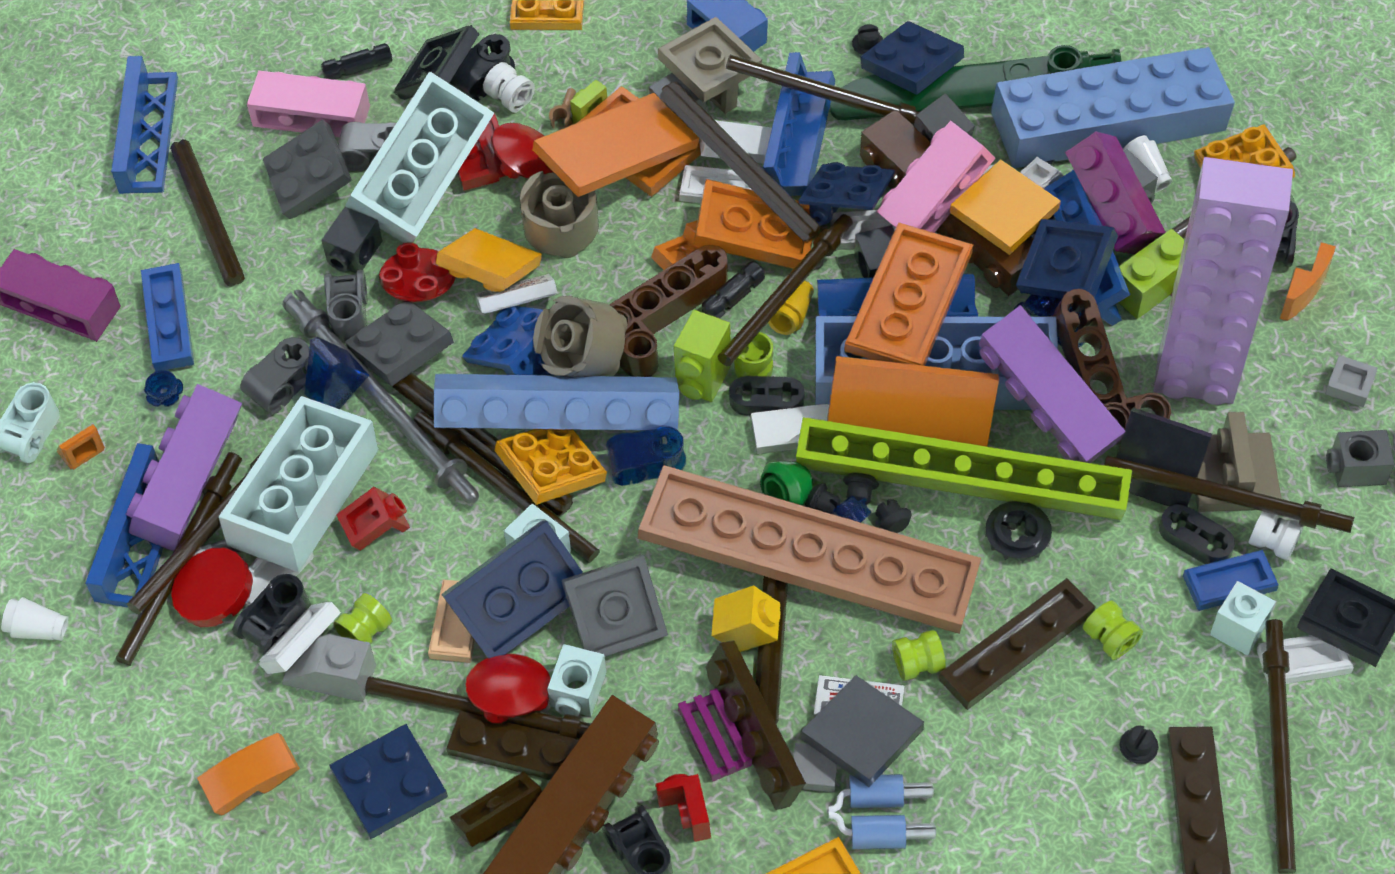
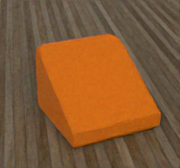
M92 424L60 444L57 448V453L68 467L74 470L104 451L105 447L97 428Z

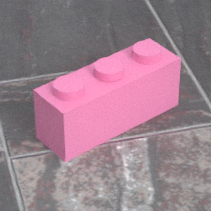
M259 70L247 102V107L253 127L302 133L323 119L331 126L334 136L340 137L341 129L345 124L349 122L365 123L370 103L365 83Z
M950 120L945 128H941L935 133L930 146L923 155L909 165L906 176L897 187L891 189L884 196L881 206L876 212L895 228L899 222L935 233L950 215V204L981 177L995 160V157L981 143Z

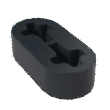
M743 376L735 379L729 388L730 406L741 415L751 416V413L804 406V387L800 381L791 377ZM743 391H751L749 401L743 400ZM783 392H791V400L789 402L783 401Z
M1179 504L1169 506L1161 516L1159 532L1162 538L1171 545L1203 564L1231 558L1235 540L1232 533L1223 526L1194 509ZM1180 519L1186 522L1185 527H1180L1178 530L1171 527L1172 523H1177ZM1215 541L1221 542V548L1215 549L1214 552L1207 548L1208 544H1213Z

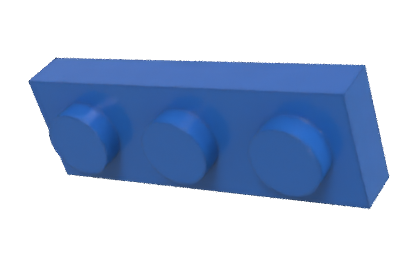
M176 263L141 270L151 358L155 372L194 365L180 264Z

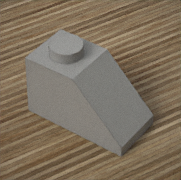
M331 634L319 637L285 672L282 684L364 702L366 681L369 676H373L376 668L371 645L369 642Z

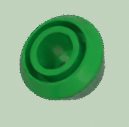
M796 461L770 462L764 467L760 478L762 494L799 505L805 503L813 485L810 471Z

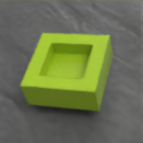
M594 80L585 89L579 90L570 101L573 124L579 122L607 98V87Z

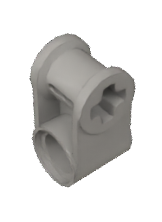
M349 122L345 124L341 129L338 146L348 171L367 170L396 123Z

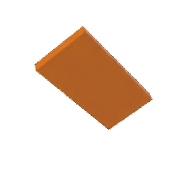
M652 93L534 140L533 151L577 197H580L697 148L699 137L655 93Z
M898 222L845 342V352L870 360L925 366L972 255L973 244Z
M836 356L827 421L987 447L999 376L994 373Z

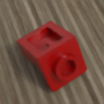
M374 486L336 514L351 546L360 551L392 527L401 532H405L410 528L404 516L407 509L402 500L396 494H388Z
M674 774L664 779L663 782L656 783L659 808L677 804L682 829L691 828L694 842L711 839L710 822L699 775Z

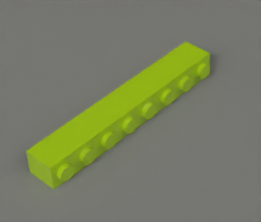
M805 417L802 419L796 453V462L809 470L846 476L850 473H863L875 477L877 481L1006 502L1031 503L1037 507L1122 520L1126 512L1132 470Z

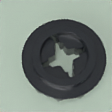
M1010 501L996 507L988 516L985 537L990 542L991 550L1000 552L1005 560L1011 557L1017 558L1023 563L1027 558L1033 556L1039 558L1042 551L1049 547L1052 526L1048 516L1039 507L1031 503ZM1022 521H1024V534L1026 536L1021 535L1018 540L1012 541L1011 530L1017 529L1018 526H1021Z

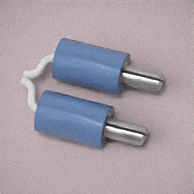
M883 774L868 787L854 776L849 775V789L841 791L837 796L836 804L829 806V819L836 820L839 830L843 834L851 836L852 849H906L907 839H935V824H906L905 815L851 816V829H848L844 825L843 818L835 812L840 810L844 797L850 795V808L904 807V799L932 798L934 787L932 783H903L902 774Z

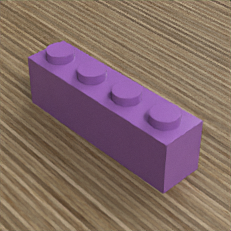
M1021 305L982 334L979 346L982 348L979 350L982 359L991 369L995 370L998 368L1007 379L1005 385L1016 400H1025L1033 410L1031 417L1036 425L1043 432L1050 431L1059 442L1057 448L1064 459L1092 463L1121 440L1126 431Z
M199 384L196 385L191 397L186 395L182 397L174 416L180 420L175 429L167 428L159 445V449L164 451L159 462L152 459L142 482L148 484L143 495L135 493L126 515L132 518L128 533L174 552L233 430L242 406L241 402Z

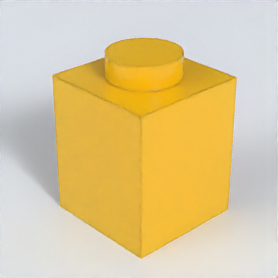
M754 585L715 598L711 636L720 642L734 640L740 652L777 641L780 602Z

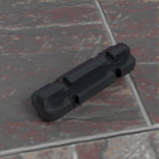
M383 43L373 46V50L370 51L367 48L340 56V60L337 61L335 58L324 61L321 64V69L325 79L334 80L341 78L343 74L347 76L373 68L376 64L380 66L390 63L393 57L388 44Z
M755 261L749 262L741 269L742 274L736 273L715 291L717 296L711 295L702 303V312L720 319L726 313L725 308L731 309L752 291L750 289L751 286L755 288L765 279L763 267L759 266Z

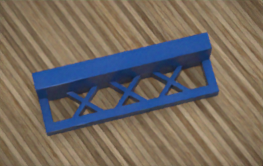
M800 52L789 53L785 71L833 86L835 85L832 71L807 72ZM782 86L763 169L790 196H802L816 173L831 101Z
M142 56L127 57L111 170L119 194L164 192L178 75L177 72L148 73ZM168 83L167 90L156 98L148 93L149 84ZM157 108L164 114V117L151 127L144 121V117ZM153 137L160 143V147L147 156L140 150V146ZM150 166L156 172L155 181L136 182V175L146 167Z
M1074 170L1044 188V190L1061 201L1059 210L1054 214L1057 221L1102 226ZM1113 251L1095 297L1101 318L1111 326L1122 321L1116 303L1130 296Z
M963 274L946 317H978V311L975 306V277L973 274ZM874 278L817 280L818 316H857Z
M140 443L136 445L85 582L94 602L128 607L127 603L133 596L114 593L118 582L134 574L139 581L137 593L156 571L164 547L149 542L152 546L150 554L133 563L128 555L130 548L144 539L128 533L132 518L126 515L135 493L143 495L148 484L142 481L152 459L159 462L153 445ZM125 562H127L129 565L126 568H124ZM144 568V571H143L142 576H141V574L139 573V570H141V569Z

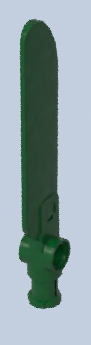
M1061 45L1053 48L1048 56L953 66L917 95L876 75L853 80L842 88L895 105H899L901 102L915 106V111L918 112L923 111L946 93L959 109L992 106L997 82L1122 61L1119 49H1112L1111 53L1089 55L1087 51H1079L1070 45ZM834 101L830 103L831 115L837 120L846 121L883 117Z

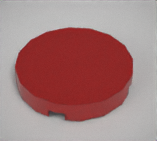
M224 547L210 548L196 554L185 564L174 579L171 592L173 607L188 623L198 627H215L224 623L221 619L226 618L229 614L235 616L250 597L253 577L252 572L248 569V564L237 552Z

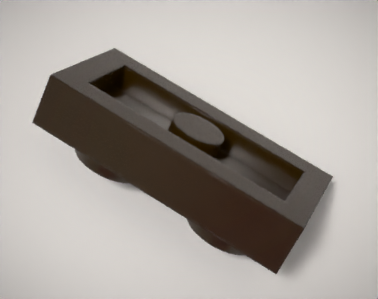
M523 771L449 818L458 834L473 847L478 843L491 840L499 830L513 821L523 819L542 790Z

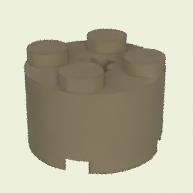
M540 171L525 182L520 192L523 230L526 240L535 249L545 254L571 258L591 244L599 229L595 190L577 197L554 172L543 174V171Z
M560 296L553 300L557 302L550 309H544L541 312L534 329V349L536 353L541 354L545 363L541 364L543 368L553 375L564 377L615 375L620 367V359L625 344L627 320L624 315L619 314L609 304L573 296Z

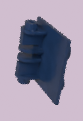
M838 162L822 164L799 199V204L809 205L810 216L820 226L830 223L833 213L839 207L873 210L895 174V170L881 169L875 165L852 167Z

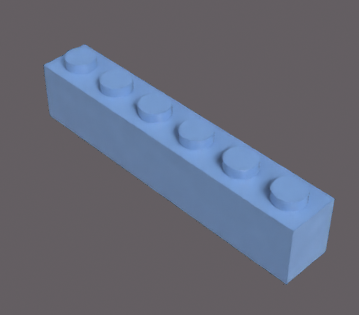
M435 374L434 427L678 431L679 388L676 377Z

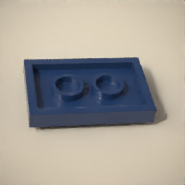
M543 519L441 595L486 657L492 658L507 654L569 607V603L561 580L581 574L583 571L549 523Z

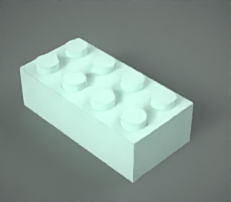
M429 72L351 193L345 207L377 219L380 229L402 243H413L494 115V112L432 72Z
M301 396L219 515L227 546L300 572L378 451L373 422Z

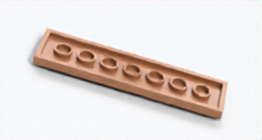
M663 465L638 529V539L958 634L961 631L981 562L980 557Z

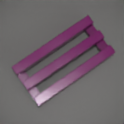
M717 688L710 690L709 695L702 697L701 694L693 697L694 701L688 704L686 701L678 703V711L712 782L752 766V759L747 757L743 751L742 738L734 722H731L725 714L724 701ZM710 705L714 706L739 757V760L735 762L708 709ZM699 711L725 766L717 767L692 715L693 712Z

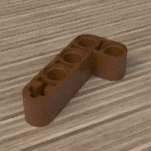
M715 245L700 247L609 304L619 314L624 315L627 320L625 344L620 359V367L629 376L651 377L656 373L659 365L657 339L654 334L701 305L711 295H716L715 291L728 281L727 254L722 248Z
M1073 289L1067 292L1056 307L1053 315L1056 317L1057 333L1067 362L1091 390L1090 380H1099L1105 384L1107 394H1098L1094 390L1092 392L1124 430L1133 407L1137 409L1148 408L1155 415L1170 419L1171 406L1168 400L1161 394L1145 393L1126 398L1096 300L1092 294L1083 289ZM1070 306H1072L1074 312L1068 311ZM1081 311L1082 315L1080 316V318H1078V314L1076 312ZM1085 342L1090 344L1095 350V356L1084 355L1079 350L1078 343Z

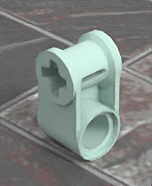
M28 383L20 387L15 393L13 400L0 419V453L7 451L18 455L20 460L25 463L35 461L43 448L45 440L59 419V410L46 386L41 383Z

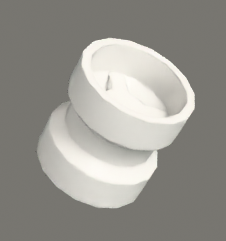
M501 62L495 65L487 74L483 90L493 99H501L502 105L505 108L517 113L531 101L535 85L527 77L517 76L516 70L513 67Z
M1262 511L1249 539V544L1259 549L1267 547L1274 550L1277 557L1288 561L1304 526L1299 525L1298 520H1286L1279 517V515Z

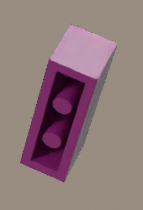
M1096 131L1065 152L1102 226L1115 228L1118 234L1114 246L1115 251L1135 255L1166 233L1116 136Z
M13 249L0 267L1 306L96 342L121 307L114 286L107 280L100 277L94 279L83 275L68 265L59 266L48 262L36 253L27 254Z

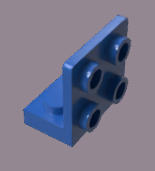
M522 306L502 309L496 315V320L484 333L479 334L472 340L471 346L462 355L467 363L503 369L506 375L555 376L543 368L541 364L545 363L541 354L536 353L534 349V329L537 319L543 311L542 309Z

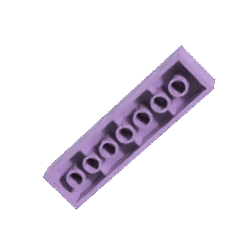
M1204 157L1158 351L1153 392L1163 393L1165 396L1173 399L1183 397L1202 399L1213 405L1234 404L1288 217L1293 169Z

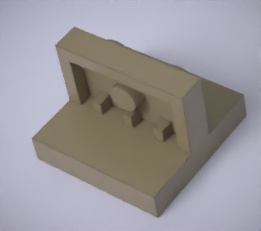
M717 17L658 48V59L703 103L710 99L725 114L737 107L738 83L750 77L726 69L729 55L762 64V59Z
M1228 412L1224 427L1219 428L1217 434H1212L1198 478L1282 499L1270 432L1248 433L1244 412ZM1195 494L1198 512L1255 510Z

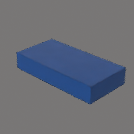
M1263 550L1186 569L1183 573V578L1198 611L1222 605L1237 581L1261 594L1277 591L1279 586Z

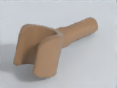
M573 88L567 89L562 105L554 106L550 110L549 119L552 128L555 127V121L559 118H565V128L573 125L570 112V101L576 94Z

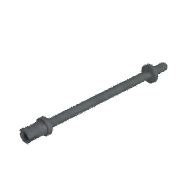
M294 290V294L299 298L298 300L290 292L284 298L282 306L300 324L299 328L303 335L307 338L317 337L438 471L434 481L439 488L447 489L451 486L466 503H476L479 499V493L463 476L466 473L467 464L458 458L449 460L331 331L328 327L329 317L325 311L317 309L308 300L303 291Z

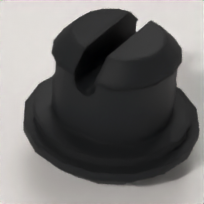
M866 24L858 29V34L852 40V46L858 54L863 55L883 40V37L878 32V27Z
M850 473L843 478L844 483L848 485L846 498L855 505L864 506L870 503L872 490L879 487L875 477L868 474Z
M821 483L813 487L806 500L805 507L834 515L835 511L839 508L840 499L838 496L827 491L825 483Z
M888 499L887 505L884 502L880 503L875 513L881 521L879 528L894 533L903 531L909 525L912 516L910 509L901 508L897 500Z
M1141 725L1127 730L1121 736L1119 743L1122 755L1130 762L1136 764H1146L1152 761L1159 749L1158 741L1153 731L1150 729L1146 730L1144 729L1145 726Z

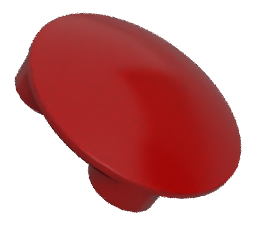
M505 123L498 126L490 139L495 154L502 162L500 164L501 171L512 179H517L520 176L529 179L540 171H543V174L553 172L533 151L534 140L544 137V135L534 128L520 123Z
M411 242L399 245L396 249V254L383 264L379 273L380 284L385 292L396 299L408 302H422L441 296L452 287L456 277L452 276L448 269L436 264L437 250L419 248L418 245Z
M505 654L486 658L475 665L466 679V693L472 704L484 712V717L487 721L502 723L509 717L521 716L532 711L545 709L549 704L547 688L551 678L546 668L538 661L520 654Z

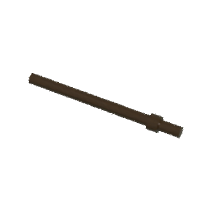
M731 54L727 60L726 69L876 115L885 117L894 110H897L913 126L916 115L920 113L915 111V106L901 102L899 105H895Z
M846 214L840 215L829 229H823L813 241L812 249L718 355L720 363L725 366H731L823 258L831 256L841 244V238L853 225V220L850 216Z
M423 411L415 415L413 421L425 434L433 439V443L444 454L451 453L456 458L462 459L468 468L523 511L531 504L542 510L569 531L571 549L589 563L599 555L600 550L541 503L536 505L523 489L461 442V436L453 429L434 427V420Z
M228 452L217 474L211 476L202 491L204 497L174 552L231 491L232 486L230 482L242 462V458L236 453ZM177 574L139 614L115 658L118 662L131 666L166 602Z
M262 452L250 464L251 469L260 457V455L262 454ZM247 474L128 601L127 606L131 611L139 615L220 528L219 515Z
M1108 455L1104 463L1105 466L1132 470V479L1299 520V525L1314 529L1319 525L1351 533L1355 518L1321 509L1322 504L1306 500L1304 504Z
M1271 619L1265 622L1267 651L1262 654L1263 672L1268 674L1278 873L1293 874L1296 872L1285 675L1290 671L1289 653L1284 651L1283 622L1278 619Z
M371 676L366 681L365 692L457 713L464 711L484 716V712L474 706L469 698L465 696ZM535 711L521 716L509 717L505 721L575 739H580L591 724L584 722L583 717L565 714L564 717Z

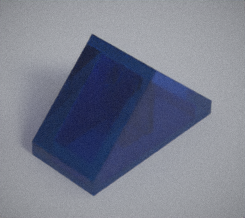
M315 337L310 340L304 394L309 399L340 409L369 377V374L346 349Z

